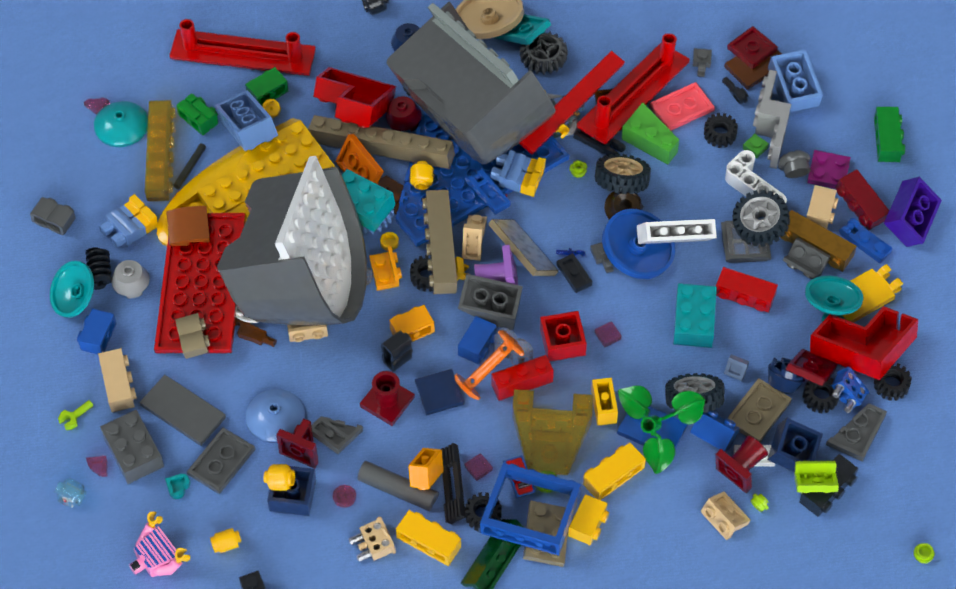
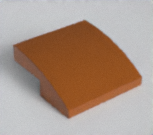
M206 206L182 207L166 212L169 246H188L189 242H209Z

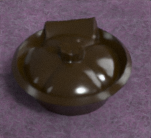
M613 191L606 198L604 205L605 213L609 220L613 215L622 210H642L644 208L636 192L634 194H629V192L622 194L620 191L619 193H614Z

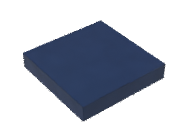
M452 369L415 379L426 415L464 405V400L459 386L454 379Z

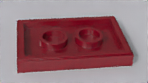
M801 349L788 363L786 370L823 386L836 371L838 365L814 355L808 350Z

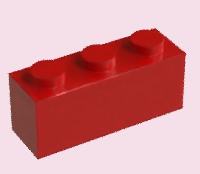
M723 267L716 284V296L769 313L776 296L778 284Z
M543 355L492 373L491 386L498 401L552 383L554 370L547 355Z

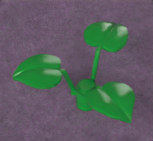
M638 385L619 389V399L626 413L634 419L643 418L641 429L645 433H651V436L657 437L650 438L644 443L643 454L655 474L664 471L674 459L675 446L670 439H661V435L656 433V431L661 428L663 420L677 414L679 420L684 424H694L699 421L704 411V397L694 391L680 392L672 400V406L676 411L659 418L656 415L649 416L650 410L648 407L652 404V396L648 389Z

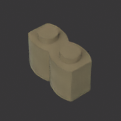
M196 313L175 319L185 358L188 359L209 353L208 347L211 344L208 335H204V330L207 329L204 318H200L199 314Z

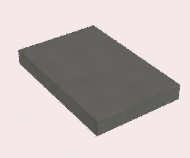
M222 427L188 469L187 475L220 494L255 451V446Z

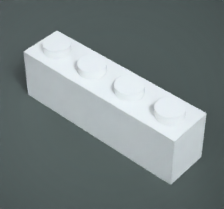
M715 219L645 222L637 225L638 244L708 241L717 238Z

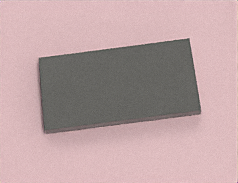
M166 375L139 402L140 406L200 446L203 445L226 418V414Z

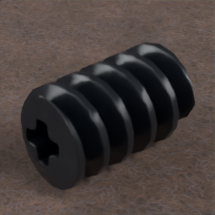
M89 248L85 252L86 265L89 266L94 277V290H100L112 281L110 253L106 249Z

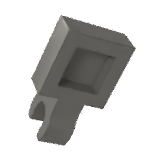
M694 48L693 66L698 67L697 77H705V69L711 67L712 50Z
M602 242L590 245V251L596 264L602 263L606 273L613 272L612 266L614 265L605 254Z

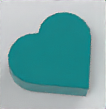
M178 474L165 478L170 496L173 499L182 498L185 490L190 486L188 475Z

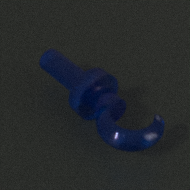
M569 248V250H556V254L559 255L574 254L576 256L581 254L583 257L586 254L583 250L572 251V248Z

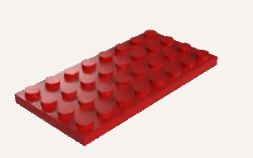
M207 213L209 242H189L188 246H169L168 237L154 346L155 353H183L175 319L196 313L199 314L200 318H204L207 329L204 330V335H208L211 344L208 347V352L232 353L237 305L232 300L217 266L225 247L240 237L246 223V213Z

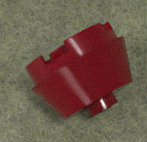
M401 96L393 99L389 104L386 121L392 130L413 131L418 127L422 112L420 107L411 98Z

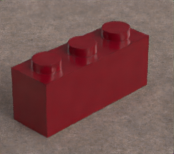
M858 169L839 179L835 187L838 195L843 197L849 209L857 215L859 222L868 231L885 221L889 209Z

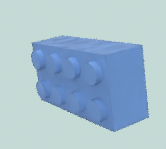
M248 90L215 105L222 124L244 151L252 150L257 145L269 142L278 136L272 117Z

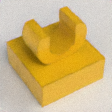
M457 256L455 258L457 281L459 279L465 280L467 274L465 271L469 266L464 264L463 258Z

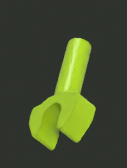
M88 400L73 412L63 410L58 417V421L61 424L65 420L70 419L64 427L66 430H72L78 426L77 418L94 405Z

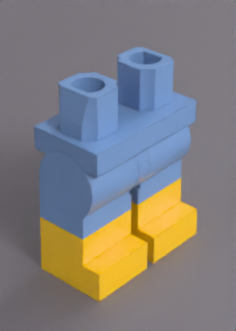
M510 150L509 154H502L496 159V164L503 166V169L493 167L490 178L499 181V187H506L534 197L545 170L546 159L539 157L537 160Z
M133 194L129 197V201L126 204L105 215L106 221L100 225V231L104 236H108L112 232L115 233L110 239L116 248L123 244L129 247L132 245V242L137 241L157 228V216Z

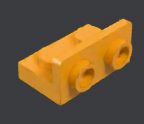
M387 246L388 252L369 255L377 291L399 287V279L402 278L400 267H396V263H398L397 253L392 251L391 246Z

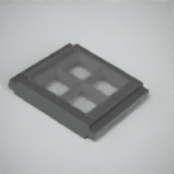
M733 221L721 222L726 262L771 260L770 245L768 243H765L763 247L760 244L758 246H753L752 243L749 245L745 240L740 239L734 228Z

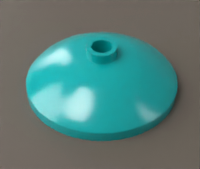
M128 101L114 102L105 106L98 112L94 120L96 136L101 142L112 147H127L137 143L144 137L149 127V120L145 110L141 106Z
M70 261L64 264L55 274L50 288V302L53 310L58 315L66 318L75 317L90 303L94 292V277L89 266L80 261Z
M820 276L810 280L806 285L805 296L809 303L817 310L830 315L853 313L863 303V293L859 287L841 277Z

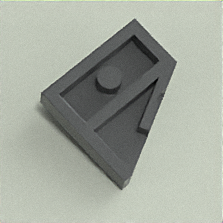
M323 416L311 425L313 437L337 454L363 432V426L357 424V427L345 425V421L332 420Z

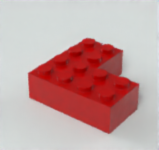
M328 67L316 77L313 97L318 98L321 102L335 103V118L340 119V121L344 123L351 122L361 128H368L387 112L389 104L394 99L396 86Z
M885 306L880 309L865 327L829 314L811 334L810 353L880 380L917 338L918 319L902 314L900 330H898L899 312Z

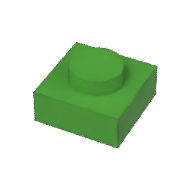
M754 134L743 144L742 149L753 152L757 159L768 149L769 143Z

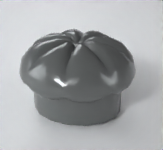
M802 150L790 151L780 158L778 168L784 171L787 178L805 176L811 172L809 166L810 155Z

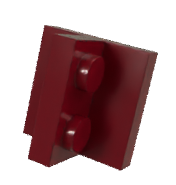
M303 419L300 425L297 424L293 434L279 429L276 434L279 454L315 469L318 464L316 443H313L311 421Z

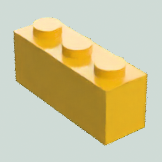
M629 442L625 446H620L612 456L603 458L595 468L588 469L584 474L583 485L596 499L602 500L643 470L646 458Z
M408 510L396 527V538L448 567L461 549V538L453 531L448 532L440 524L428 521L418 512L414 513Z

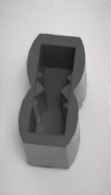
M45 197L39 200L30 213L32 222L60 235H64L76 219L74 210L70 206L60 205L54 199Z

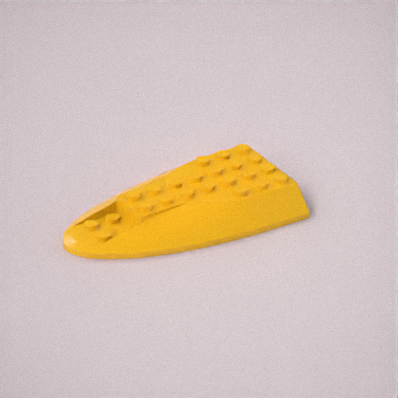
M291 118L275 127L278 136L274 137L271 141L261 143L256 148L244 151L241 146L235 148L200 172L177 192L158 220L157 237L159 242L167 246L168 226L166 212L169 210L190 206H206L207 213H246L248 218L250 212L245 204V199L255 180L303 172L310 156H317L322 169L336 166L303 122L299 119Z

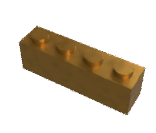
M791 210L789 212L790 225H788V231H785L782 239L793 244L796 238H800L830 255L827 263L831 267L843 272L854 257L857 246Z

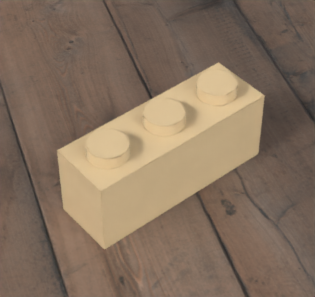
M121 348L98 353L111 412L135 407L133 400L137 399L135 388L130 387L133 378L131 371L127 372L126 369L127 366H130L128 356L123 355Z

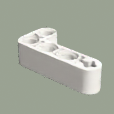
M744 150L728 163L725 180L744 196L749 192L753 195L755 190L758 193H761V190H765L766 193L768 191H772L774 195L777 193L780 198H783L785 203L787 202V198L783 193L752 172L755 161L753 152Z

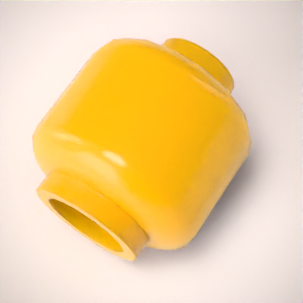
M418 161L410 168V183L415 189L426 190L434 183V168L426 161Z
M272 464L269 466L268 471L264 472V483H267L270 490L287 491L295 483V471L287 464Z

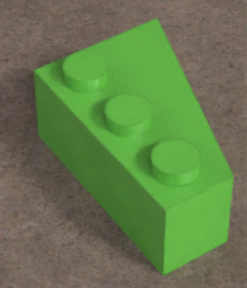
M642 102L624 124L622 140L668 165L678 153L679 139Z

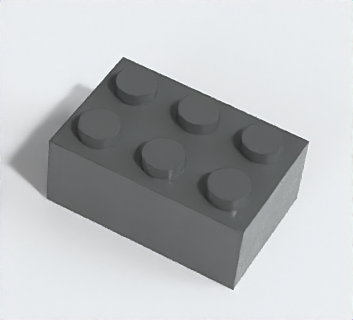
M137 410L100 426L103 438L127 484L164 467L161 454Z

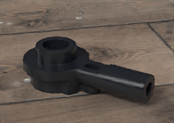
M728 77L722 80V83L730 89L729 92L739 104L748 101V93L744 88L740 89L734 86V83Z

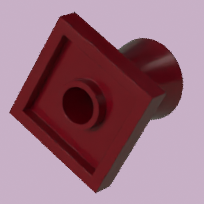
M382 371L374 376L372 388L360 402V408L393 426L415 398V394L400 386V380L395 373Z
M747 436L732 457L722 449L715 454L716 469L747 494L752 488V473L749 471L768 456V452L758 440L752 436Z

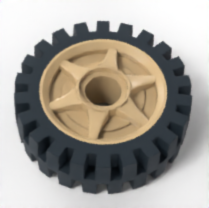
M612 154L605 155L597 160L595 182L603 189L607 188L608 191L615 190L614 193H619V191L622 194L627 192L629 194L639 193L640 190L644 191L645 188H648L651 167H649L648 163L646 164V161H641L640 158H634L632 155L627 157V154H623V156H620V154H615V156Z

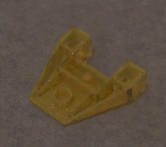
M514 389L512 418L528 470L534 469L539 473L568 475L591 426L593 395L574 394L572 411L533 408L534 391Z

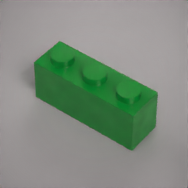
M876 107L874 125L878 162H900L901 156L905 155V144H902L904 130L900 127L902 125V114H899V107Z

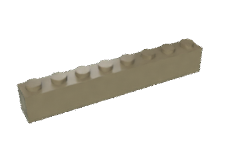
M317 115L313 116L308 128L318 144L342 148L348 134H355L370 154L415 163L426 161L431 166L450 169L455 156L453 141L375 126L361 128L355 123H344L338 119Z

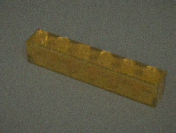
M171 100L149 101L145 173L147 201H168L170 193H173V183L170 182V178L174 177V170L171 167V163H174V152L171 151L172 148H175V138L172 137V133H175L176 130L175 122H173V118H176V108L172 107Z

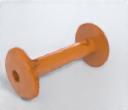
M504 330L498 331L504 342L467 379H464L457 373L454 375V379L459 387L474 400L481 398L474 388L512 350L520 356L524 355L521 345Z

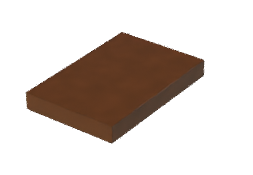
M779 50L754 69H751L737 56L727 61L724 67L748 90L763 81L764 76L768 77V66L771 57L781 55L782 53Z

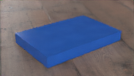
M650 406L648 407L650 410L649 416L656 415L660 418L668 415ZM627 413L617 430L618 435L643 446L648 439L657 438L656 436H651V433H645L641 429L643 418L634 419ZM670 417L662 421V426L656 433L661 435V439H670L676 449L688 424L682 423L675 417Z

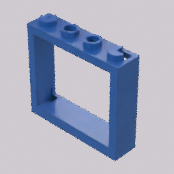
M503 463L480 522V534L559 555L581 495V484L574 480L558 478L552 474L539 473L534 469L528 470L515 464ZM506 478L571 495L556 537L491 519Z

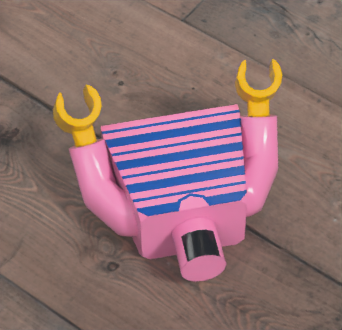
M152 511L147 515L148 523H146L135 544L134 551L138 559L129 564L135 575L144 569L147 570L151 577L172 575L182 565V561L187 562L190 560V555L184 554L187 549L178 548L176 550L160 527L155 526V524H160L163 521L162 516H157L156 520L154 519L157 512Z

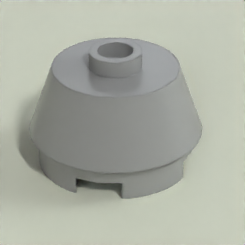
M126 260L115 268L111 283L113 289L118 294L132 299L142 295V292L149 285L150 277L147 270L138 262Z

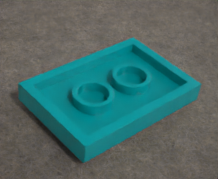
M524 14L522 20L515 28L494 38L529 45L540 34H543L551 26L549 19Z

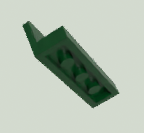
M517 519L501 520L502 522L524 528ZM490 536L464 576L461 584L473 587L474 589H493L521 545Z

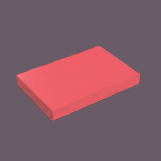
M696 82L649 104L654 114L670 131L715 110V106Z

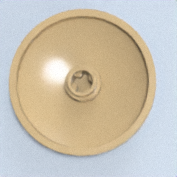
M464 0L456 8L457 13L468 29L474 33L476 39H489L503 35L515 28L524 15L522 0Z

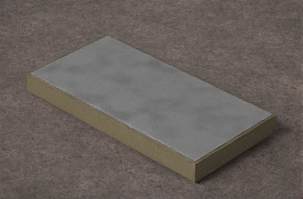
M491 219L488 223L505 245H510L512 253L532 276H555L559 272L515 220Z

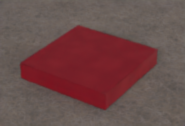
M752 26L727 45V49L751 69H754L778 51V46Z

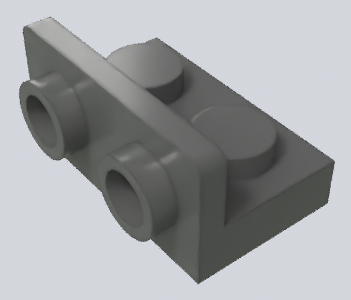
M796 238L783 261L787 263L788 267L795 270L798 269L803 272L804 276L813 279L822 275L830 255L800 238Z

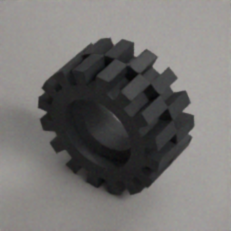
M717 113V116L712 114L711 118L708 117L705 122L704 138L708 144L712 142L714 147L716 144L718 148H721L722 145H724V148L728 147V144L732 145L733 141L735 142L738 124L735 119H732L731 115L726 117V113H723V116H720V113ZM717 127L725 128L728 132L718 133L714 131V129Z
M425 255V258L419 256V261L415 259L414 263H411L410 279L414 287L417 285L418 290L422 287L424 292H426V289H429V292H431L433 287H429V277L420 275L421 271L428 269L427 260H430L428 255Z
M897 363L896 366L893 364L880 380L874 379V389L877 390L878 395L882 393L883 399L887 396L889 401L892 400V397L897 401L899 397L902 399L907 395L912 378L909 371L905 372V366L900 368L901 364ZM887 377H894L900 381V385L891 386L885 382V379Z
M833 378L827 380L823 386L809 380L807 381L803 392L804 404L807 403V408L813 407V412L818 409L819 413H822L823 410L827 413L829 409L831 411L834 409L839 397L834 398L832 396L834 389L831 387ZM817 389L825 390L828 392L829 397L826 399L818 398L814 395V391Z
M482 492L478 493V497L475 494L472 495V500L469 498L465 505L466 522L469 523L471 528L474 526L475 531L479 530L482 519L475 512L479 507L487 506L490 498L487 492H485V496H482ZM498 499L491 519L501 521L502 506Z

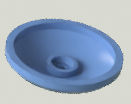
M272 389L260 393L249 403L246 410V423L249 431L257 439L268 443H277L276 434L279 429L293 434L297 424L300 425L302 420L305 419V410L300 399L293 393L281 389Z

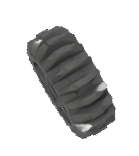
M551 31L540 34L529 45L521 44L520 46L521 62L524 63L525 68L529 67V70H535L536 74L542 72L543 75L546 72L552 74L553 70L558 72L559 68H563L564 63L567 61L568 50L566 42H563L562 37L558 38L557 34L552 35Z

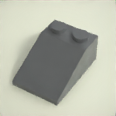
M466 274L458 309L474 317L477 316L489 321L497 327L513 330L523 286Z

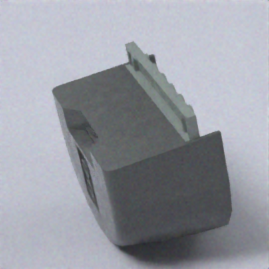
M450 2L441 9L432 3L427 8L433 17L387 59V65L416 103L447 136L473 159L481 164H488L535 132L555 115L556 109L531 70L518 80L516 74L509 68L510 65L504 58L499 59V56L492 48L488 50L487 45L481 39L476 40L474 33L468 29Z

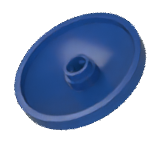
M626 209L613 215L604 227L602 244L605 254L618 270L630 277L638 279L658 277L669 268L674 260L675 242L638 244L637 225L645 222L662 221L647 211Z

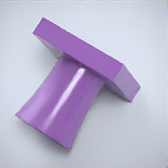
M510 245L502 246L504 262L474 264L475 276L518 285L516 263Z

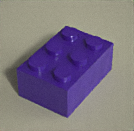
M920 177L904 180L899 187L884 224L906 247L922 244L927 237L942 200Z

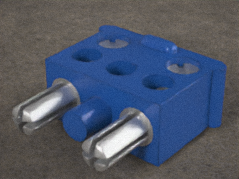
M850 367L837 371V376L831 385L834 389L832 396L834 398L840 396V401L846 404L844 411L849 413L852 408L862 404L865 396L869 394V390Z

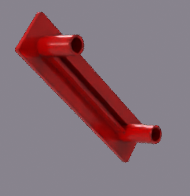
M184 19L180 22V29L176 31L169 56L170 59L264 71L276 67L280 73L309 76L316 46L301 44L300 35L296 32L288 33L285 37L286 42L195 31L192 20Z
M670 33L664 34L662 42L606 96L598 98L597 105L577 123V128L599 142L607 144L623 128L624 124L642 102L647 105L689 63L690 59L675 50L676 36Z

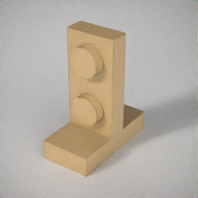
M468 215L467 224L464 223L463 259L481 261L487 217Z

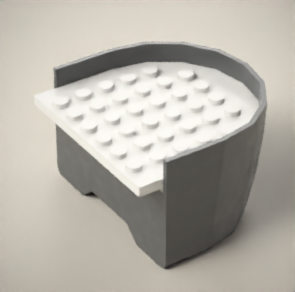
M310 156L303 172L255 180L245 199V204L250 213L242 233L237 240L225 247L217 266L232 300L241 313L256 322L284 325L344 324L355 320L363 306L366 291L367 257L362 227L339 168L322 169L317 156Z

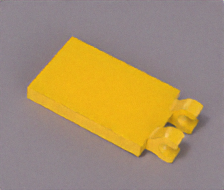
M887 264L882 266L877 272L872 268L850 280L862 291L863 303L857 311L842 315L845 320L853 323L893 301L895 299L894 294L902 290L900 286L903 285V282L899 278L893 280L890 284L885 280L890 276L888 272L892 270Z

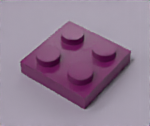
M814 150L810 167L811 172L809 173L807 183L836 189L835 187L839 179L848 173L851 157Z

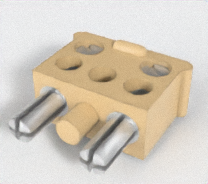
M381 517L360 527L361 533L349 538L351 545L364 539V542L358 544L360 551L368 548L367 551L357 555L359 562L371 556L375 561L390 553H396L395 545Z

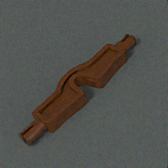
M236 317L235 326H240L237 332L239 338L258 345L263 343L272 347L276 345L277 339L267 336L265 330Z

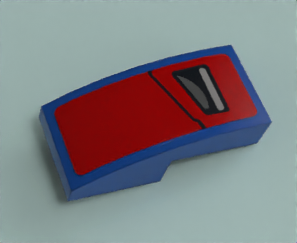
M522 455L503 461L506 464H515L521 468L528 469ZM508 478L516 499L536 493L534 485Z

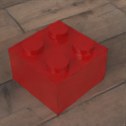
M579 311L540 317V332L549 361L586 356L587 343Z

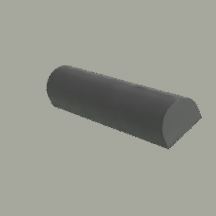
M364 461L358 473V481L429 512L439 496V492L431 488L419 490L418 488L410 487V479L368 461Z

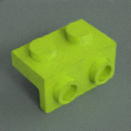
M796 461L794 480L797 492H838L839 484L836 476V461Z

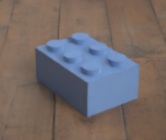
M806 49L772 56L768 70L777 71L774 86L780 102L791 104L790 112L819 106L823 94Z

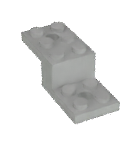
M769 70L768 77L764 76L753 126L756 127L755 134L772 138L767 160H771L769 168L777 169L791 104L771 100L777 71Z

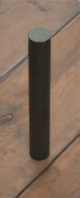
M199 144L173 186L176 189H180L206 148L204 144Z

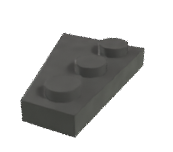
M870 403L867 404L846 426H843L834 437H831L826 442V445L863 462L887 411Z

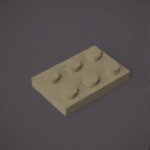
M758 378L729 415L728 419L736 423V426L740 428V433L745 436H752L761 442L789 406L792 398Z
M531 500L528 508L526 528L556 537L566 507ZM567 535L559 555L524 546L523 559L563 567L565 564Z

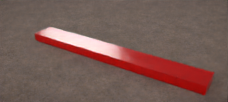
M613 51L608 53L554 106L556 109L555 115L519 144L533 155L556 132L561 124H564L625 64V61Z

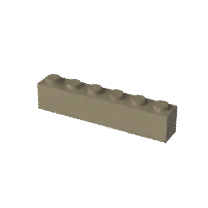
M449 190L426 191V198H422V209H426V213L423 214L424 225L428 227V229H425V240H429V244H426V255H430V260H427L428 271L432 272V275H429V287H433V294L457 293V274Z

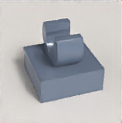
M731 354L724 374L742 381L749 361Z

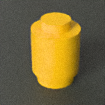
M233 528L215 533L214 536L210 537L214 553H223L238 548V543L242 542L238 530L234 531Z

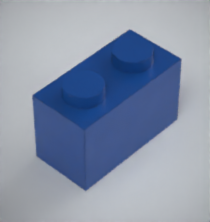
M92 309L90 314L86 316L84 328L78 333L77 342H79L82 351L94 354L105 352L117 324L113 313Z
M475 316L458 344V356L479 365L482 358L485 359L487 357L491 343L494 344L497 340L496 325Z
M709 410L707 413L703 412L700 420L694 423L690 433L716 448L722 449L724 452L729 450L740 428L736 426L734 421L718 416L719 413L715 410Z

